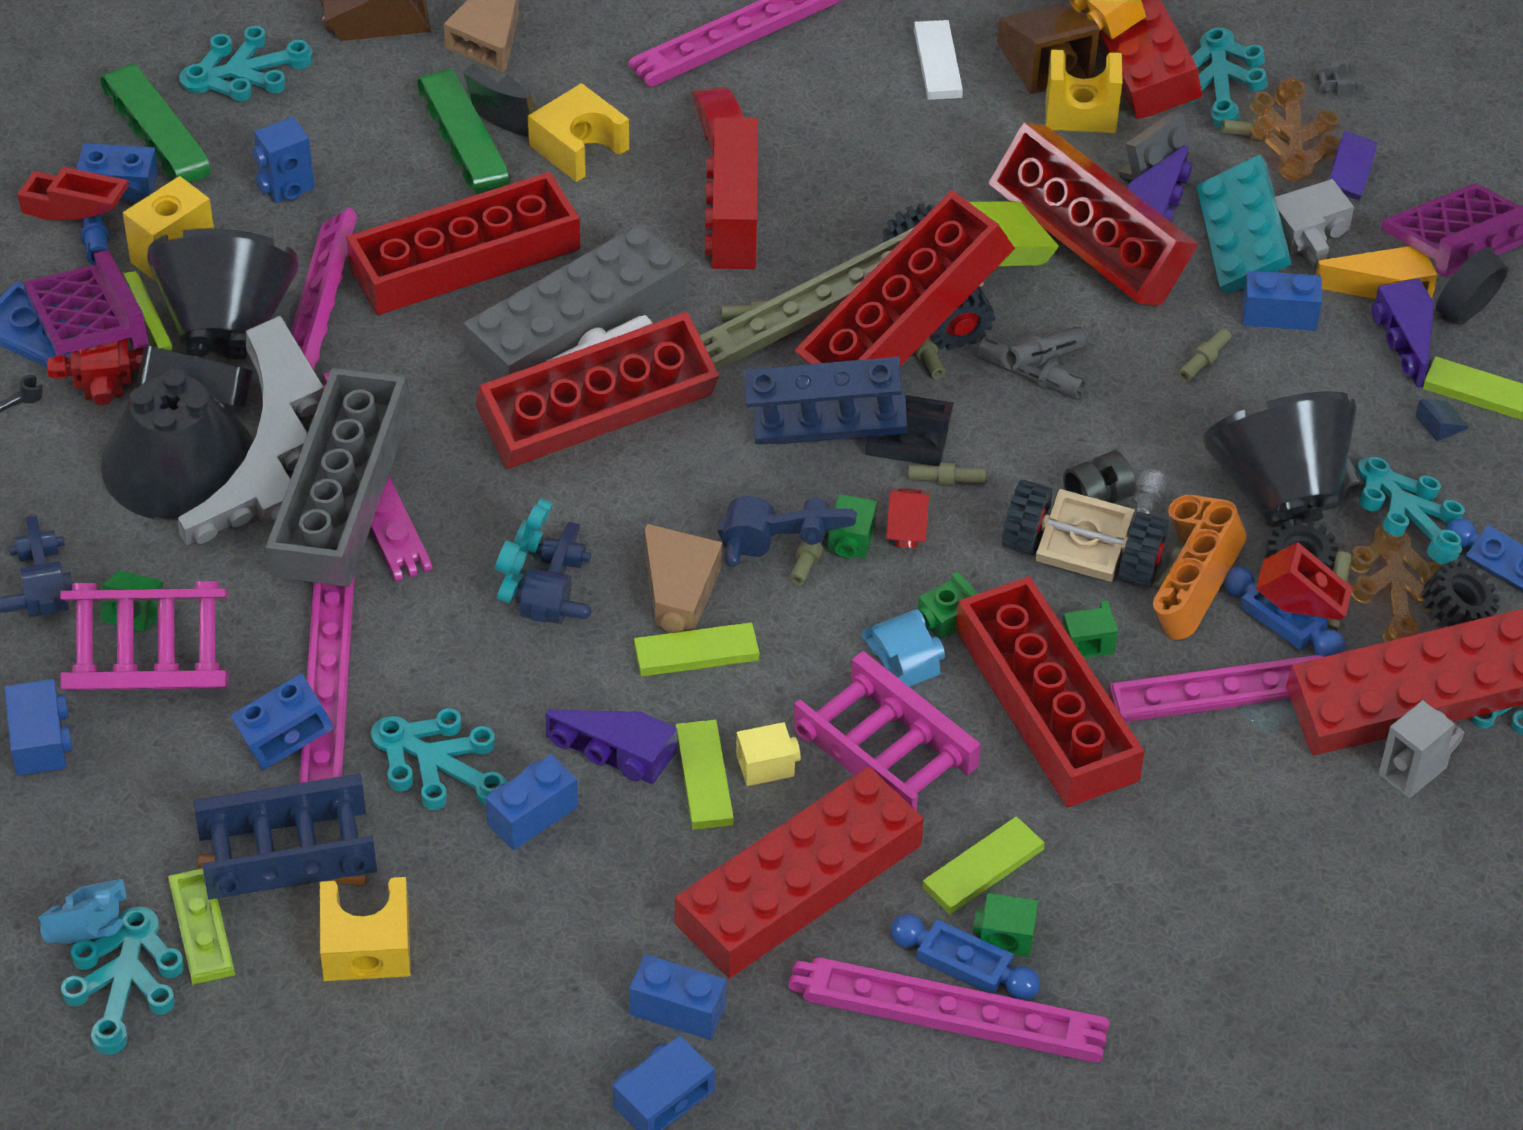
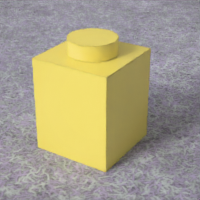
M785 722L737 732L736 756L746 786L794 777L795 762L801 760L800 748L796 737H789Z

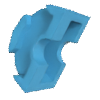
M918 609L862 630L861 636L872 653L878 655L883 666L910 687L941 674L939 661L945 658L943 645L938 637L931 638L926 629L924 617Z
M123 878L81 886L65 897L66 903L62 908L60 905L53 906L38 917L41 923L40 931L42 938L49 944L58 942L64 945L116 934L124 921L118 918L119 901L126 900Z

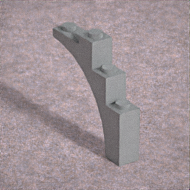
M281 316L246 331L247 352L258 373L263 396V409L257 435L245 460L228 482L204 503L178 517L179 535L186 545L195 541L198 544L206 543L212 540L218 531L230 526L240 527L248 523L254 515L259 517L263 525L272 521L275 522L290 483V478L285 470L295 469L307 437V432L298 417L305 418L313 415L317 410L324 391L323 385Z

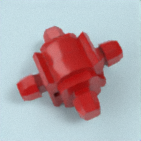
M127 338L70 352L71 356L68 357L65 354L53 356L47 359L48 376L53 379H68V376H73L75 389L84 388L86 400L92 399L97 405H108L114 397H124L123 388L125 384H133L132 371L138 370L139 372L144 348H136L135 351H130Z

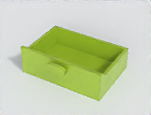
M1020 201L969 202L998 223L1015 247V250L999 266L1042 265L1048 262L1059 248L1057 243Z

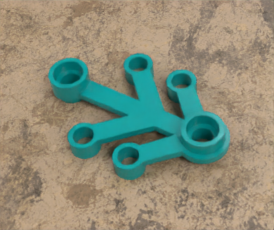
M250 26L244 31L245 42L229 62L216 67L222 57L228 56L232 52L230 36L217 34L211 38V50L200 64L190 65L181 71L179 76L180 84L191 93H204L210 89L231 96L233 100L240 102L246 101L251 97V84L263 87L270 93H279L286 87L284 73L279 70H270L264 74L258 72V70L287 64L293 69L307 68L313 62L312 48L303 40H293L284 51L251 58L258 48L265 45L266 37L265 30L262 27ZM229 77L235 78L231 82L223 80Z
M1213 28L1202 35L1200 39L1201 48L1192 55V58L1197 68H1199L1212 57V63L1199 74L1202 91L1214 80L1216 102L1213 104L1210 113L1213 124L1221 129L1223 119L1240 121L1238 105L1230 98L1228 77L1247 85V88L1254 92L1265 89L1268 81L1265 70L1256 68L1265 62L1264 51L1260 45L1254 44L1245 47L1235 42L1234 35L1230 30ZM1228 55L1243 60L1247 67L1254 69H1244L1227 61L1226 57Z
M1370 457L1359 460L1356 471L1365 484L1358 500L1359 504L1366 510L1379 511L1385 500L1383 490L1390 497L1388 513L1382 523V527L1387 533L1393 536H1402L1409 524V517L1431 539L1427 548V554L1431 559L1442 565L1453 560L1456 562L1462 551L1460 536L1450 530H1441L1426 514L1440 518L1449 524L1454 519L1462 518L1465 512L1464 507L1454 500H1445L1442 505L1432 502L1431 500L1436 498L1441 484L1431 476H1421L1417 481L1393 472L1389 464L1382 458ZM1402 489L1416 493L1418 496L1404 492Z
M540 497L537 505L533 506L528 520L524 519L514 542L505 541L494 567V570L506 575L496 599L510 604L513 596H516L519 581L524 578V574H521L520 571L528 551L536 553L538 544L541 543L544 532L540 529L542 524L544 525L548 519L553 502Z
M446 708L441 710L437 714L436 719L411 723L398 716H387L378 720L371 729L373 744L378 749L387 752L390 767L387 772L388 784L391 789L402 792L408 790L413 784L412 769L409 765L405 764L403 750L418 758L423 782L421 789L422 803L427 809H441L447 802L446 788L439 781L437 769L476 789L477 800L483 806H486L485 797L494 789L487 788L486 786L490 784H506L508 781L497 772L483 774L451 757L469 753H490L495 747V735L489 727H476L471 731L469 737L426 743L418 739L436 734H442L443 736L458 734L462 727L461 715L455 709ZM448 720L454 721L453 724H444L443 722ZM389 730H397V732L393 734L386 733V731ZM481 738L488 739L486 742H478L477 740ZM398 775L406 776V778L400 780L394 777ZM433 793L440 795L437 798L428 797V795Z
M131 907L123 911L118 916L119 919L124 920L123 925L116 934L101 937L94 942L90 940L76 942L71 948L74 966L81 970H88L98 963L100 957L122 946L120 956L84 978L80 976L68 977L61 985L64 1002L70 1006H79L88 1000L89 995L113 981L104 1017L98 1020L91 1030L93 1046L102 1054L111 1055L118 1053L127 1044L128 1036L122 1019L132 982L146 997L149 1009L153 1013L158 1015L167 1014L175 1005L172 989L167 985L158 984L138 960L142 946L156 961L158 972L161 976L175 978L184 969L182 954L176 949L167 948L156 935L159 930L157 915L146 907ZM135 921H142V922H143V923H142L141 925H139V926H131V925H130L132 922H135ZM84 952L91 953V955L86 958L78 957L81 953ZM170 960L176 961V964L172 966L163 965ZM74 988L82 989L77 994L68 993L71 989ZM161 996L168 998L166 1001L161 1003L154 1001L156 998ZM106 1029L115 1030V1032L110 1035L101 1034Z

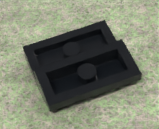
M474 63L468 67L463 74L477 114L504 130L529 137L528 115L536 111L531 93L508 74L496 83Z
M905 395L908 433L868 436L865 455L940 466L954 402Z

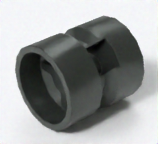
M1117 450L1095 457L1091 463L1086 461L1065 469L1063 473L1064 490L1113 504L1127 499L1135 493L1136 484L1132 469L1126 458Z

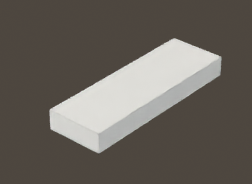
M949 20L914 22V33L927 100L962 98L963 89Z

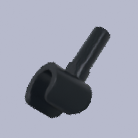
M35 375L22 377L20 380V391L0 402V412L22 402L35 403L42 398L43 385L37 386V377Z

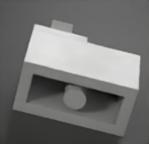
M1333 179L1275 197L1289 254L1300 252L1313 267L1318 265L1319 260L1327 259V254L1329 253V246L1326 243L1327 237L1337 238L1350 230L1354 206Z
M1422 700L1390 726L1379 775L1408 798H1411L1447 768L1450 755L1461 743L1464 731L1442 712L1435 710Z

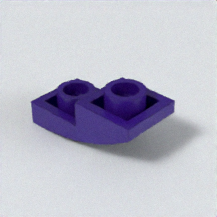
M1344 130L1328 180L1333 179L1346 197L1360 200L1378 142Z

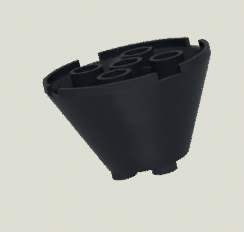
M203 228L184 230L183 238L169 241L168 235H164L154 240L149 245L147 252L148 264L178 336L186 346V353L196 357H204L209 355V353H224V357L227 359H245L247 357L246 331L271 320L299 269V258L290 247H286V250L283 251L274 246L273 238L232 229Z
M170 369L163 375L147 380L131 392L130 401L102 455L101 471L103 481L111 496L129 511L154 519V517L177 518L178 521V517L204 503L228 482L245 460L253 439L244 425L199 381L186 376L184 371L180 369Z
M1321 391L1270 400L1266 402L1268 406L1266 410L1247 416L1246 410L1243 409L1220 420L1206 431L1203 437L1206 450L1265 518L1268 527L1281 526L1283 522L1298 517L1302 520V523H1307L1308 520L1318 521L1324 517L1323 510L1333 509L1341 505L1340 497L1357 411L1355 399L1349 401L1347 393Z

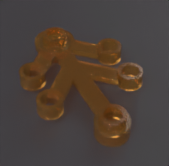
M1288 77L1280 82L1274 92V98L1277 103L1285 107L1286 121L1272 108L1274 105L1273 97L1266 92L1260 91L1254 95L1250 102V108L1256 114L1261 115L1257 117L1251 130L1256 137L1262 139L1280 156V173L1286 179L1298 182L1311 175L1314 170L1313 163L1336 154L1340 140L1332 134H1324L1317 146L1303 151V143L1324 132L1333 131L1339 123V117L1333 111L1325 109L1319 113L1315 121L1302 127L1300 103L1305 96V85L1296 77ZM1274 130H1277L1287 140L1288 146L1273 133Z
M1380 524L1373 533L1374 540L1372 544L1367 547L1356 546L1353 549L1350 567L1356 572L1364 573L1380 557L1386 559L1387 566L1371 577H1358L1352 586L1351 594L1357 601L1369 603L1378 591L1389 585L1393 618L1383 630V638L1385 642L1419 634L1418 623L1409 614L1407 591L1423 606L1422 602L1425 598L1421 597V592L1424 588L1404 567L1403 561L1420 575L1423 584L1433 576L1431 573L1435 574L1442 565L1437 562L1427 563L1411 548V538L1406 531L1402 536H1393L1383 529L1382 524ZM1430 608L1424 609L1427 614L1431 611Z

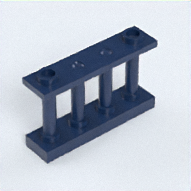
M899 357L744 370L746 407H753L754 439L756 444H787L908 433L906 396L901 390Z
M360 773L193 800L199 841L212 839L215 862L202 864L208 900L377 872L373 836L359 838L355 816L366 814ZM338 819L342 841L317 845L313 823ZM296 826L300 848L275 852L271 829ZM254 832L257 855L232 859L229 836Z

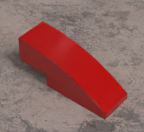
M726 86L692 91V97L705 140L709 141L713 157L715 117L744 118L735 96Z
M62 167L57 176L33 171L17 196L23 214L49 220L84 219L113 210L129 187V183L125 179Z

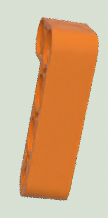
M1184 495L1175 499L1169 506L1168 513L1179 540L1185 545L1153 600V608L1163 632L1172 640L1188 638L1196 631L1246 542L1247 534L1236 505L1231 501L1197 495Z

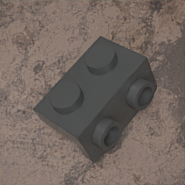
M1173 110L1125 144L1129 163L1118 170L1120 178L1131 181L1135 180L1183 145L1189 146L1188 153L1192 151L1184 113Z

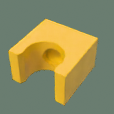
M1051 50L1046 91V126L1052 130L1116 133L1122 90V53H1109L1106 57V68L1099 76L1091 79H1079L1071 76L1065 70L1064 51Z
M582 83L528 115L529 146L575 182L586 177L584 144H603L619 155L629 150V118Z
M181 176L123 212L130 262L155 282L156 280L147 261L148 247L154 240L168 235L169 241L183 238L184 230L214 228L210 198Z
M406 877L391 878L388 883L389 901L377 913L364 917L353 916L340 907L339 890L335 881L320 882V956L324 981L410 976L409 903Z

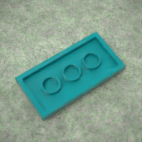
M1261 154L1196 185L1219 287L1224 293H1233L1243 288L1247 271L1277 272L1292 265L1267 162Z

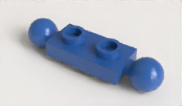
M1465 518L1454 519L1447 525L1445 530L1453 531L1460 536L1462 549L1471 548L1466 555L1468 561L1523 592V544L1489 525L1486 526L1481 535L1476 534L1474 524Z
M1237 566L1228 571L1223 581L1227 593L1233 597L1242 598L1241 609L1293 646L1302 650L1309 643H1313L1316 655H1322L1323 657L1345 652L1346 642L1344 637L1335 630H1327V618L1284 612L1256 589L1257 584H1255L1254 575L1249 569Z
M902 914L891 925V936L897 945L904 948L920 946L917 950L918 961L985 992L994 994L1000 983L1006 985L1008 993L1013 998L1026 1001L1032 999L1039 991L1040 979L1032 968L1026 966L1010 968L1013 963L1014 954L938 919L930 931L925 930L923 922L913 914Z

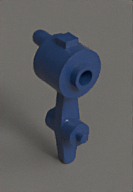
M752 496L736 498L728 505L726 519H720L717 531L726 548L724 562L729 567H735L738 565L741 555L756 557L764 555L770 549L771 539L776 534L799 533L800 538L807 544L820 543L824 539L825 531L854 526L857 512L853 509H829L826 501L815 497L805 502L804 510L776 515L774 508L761 498Z
M37 515L26 517L29 535L15 537L16 545L8 547L10 556L18 555L19 562L33 559L35 566L20 568L24 593L1 597L0 612L7 613L28 609L30 618L69 610V604L61 599V591H72L71 573L62 574L60 561L47 564L45 562V557L59 554L58 547L65 546L63 536L55 537L54 530L40 533Z
M568 522L561 539L546 537L544 544H538L536 553H541L542 561L549 562L551 565L548 571L530 568L525 580L519 581L516 603H520L521 617L562 624L565 616L577 619H587L590 617L592 611L589 605L570 601L571 576L564 574L567 566L581 568L583 561L590 562L591 553L586 552V545L575 542L580 524Z

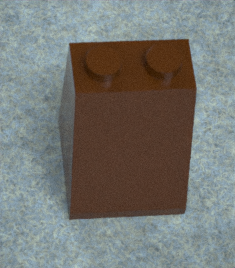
M320 0L324 8V13L321 14L322 22L329 33L334 32L340 41L431 32L426 0Z
M1058 3L999 18L997 43L1031 95L1047 91L1051 50L1064 51L1065 70L1071 76L1079 79L1094 78L1100 28L1096 23L1064 3Z

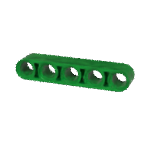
M135 63L100 76V83L105 96L110 95L114 101L112 105L121 116H126L131 130L137 137L141 136L145 141L144 147L155 148L156 157L161 162L159 166L169 179H176L181 176L191 184L211 175L208 159L201 147Z
M450 68L418 77L417 84L420 97H425L427 101L425 106L431 118L437 120L439 124L437 129L445 143L448 142L450 144L451 150L449 152L456 165H461L463 169L461 175L468 188H473L475 195L509 185L510 180L506 166L455 71Z

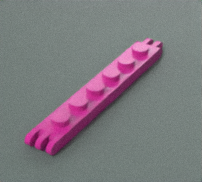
M758 0L632 57L629 60L628 66L641 79H644V82L649 87H654L842 0Z
M347 208L341 214H337L331 220L322 223L291 328L292 336L313 370L320 359V347L328 331L327 322L330 312L335 305L334 298L337 287L343 277L342 269L348 256L346 236L353 234L357 220L356 212L352 208Z
M330 371L322 374V378L325 385L330 375ZM388 476L370 530L394 581L397 582L403 580L400 567L405 566L410 577L418 575L415 565L417 562H420L421 568L425 573L433 569L430 558L390 476Z
M814 958L812 963L804 961L795 962L792 969L793 976L790 977L788 984L792 991L803 993V998L811 1003L1090 1062L1102 1061L1104 1053L1102 1047L1105 1046L1107 1038L1105 1033L1108 1032L1110 1024L1109 1020L1102 1016L825 958Z

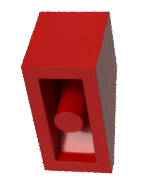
M891 487L886 539H893L895 547L917 548V542H925L929 490Z
M1297 542L1263 560L1256 589L1284 612L1341 620L1346 617L1353 587Z

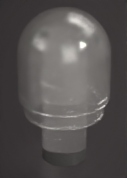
M1148 468L1140 473L1135 485L1134 500L1138 503L1135 513L1140 511L1151 514L1152 508L1158 507L1163 501L1168 480L1161 470Z

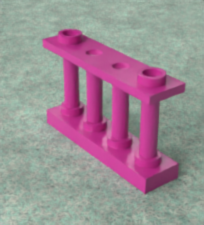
M195 582V589L97 590L96 583H73L72 591H61L62 600L76 602V665H72V672L61 673V689L73 691L230 688V672L220 670V663H215V600H230V591L219 589V582ZM174 600H199V663H195V671H179V664L175 663ZM93 601H117V664H113V672H97V665H93ZM133 601H158V664H154V671H138V664H134Z
M864 651L852 659L851 685L815 712L801 699L794 703L793 726L797 735L804 742L809 743L812 741L853 775L869 766L916 811L918 803L917 793L948 768L954 769L957 767L968 776L979 767L981 743ZM861 697H870L880 705L878 710L846 735L829 723ZM890 720H899L910 729L908 733L875 759L858 746ZM919 744H929L939 752L936 758L904 783L887 770Z

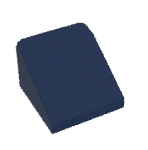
M1422 399L1418 403L1415 417L1436 441L1464 431L1469 427L1447 401Z

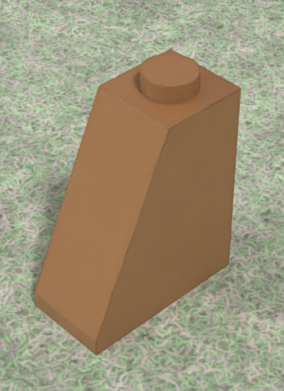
M467 0L443 24L445 48L504 72L508 66L518 21L519 0Z
M647 524L645 528V556L655 626L662 627L669 633L696 630L722 567V542Z

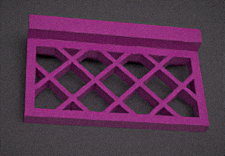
M1474 183L1384 219L1381 230L1436 259V273L1447 277L1456 273L1470 257L1483 248L1490 247L1496 255H1500L1523 245V206H1519L1491 190Z
M109 250L94 253L96 265L23 282L25 292L57 355L127 338L134 349L149 345L143 312ZM65 292H70V293H73V294H72V295H67V294H64V293H65ZM88 295L96 296L94 299L86 298ZM51 304H56V305H59V306H58V307H52V306H50V305H51ZM74 307H75V308H81L80 311L72 310V309H73ZM96 311H100V312H104V313H103V314H96L95 312H96ZM59 320H65V321H67V322H66V323H60V322H58V321H59ZM82 323L90 324L88 327L80 326Z

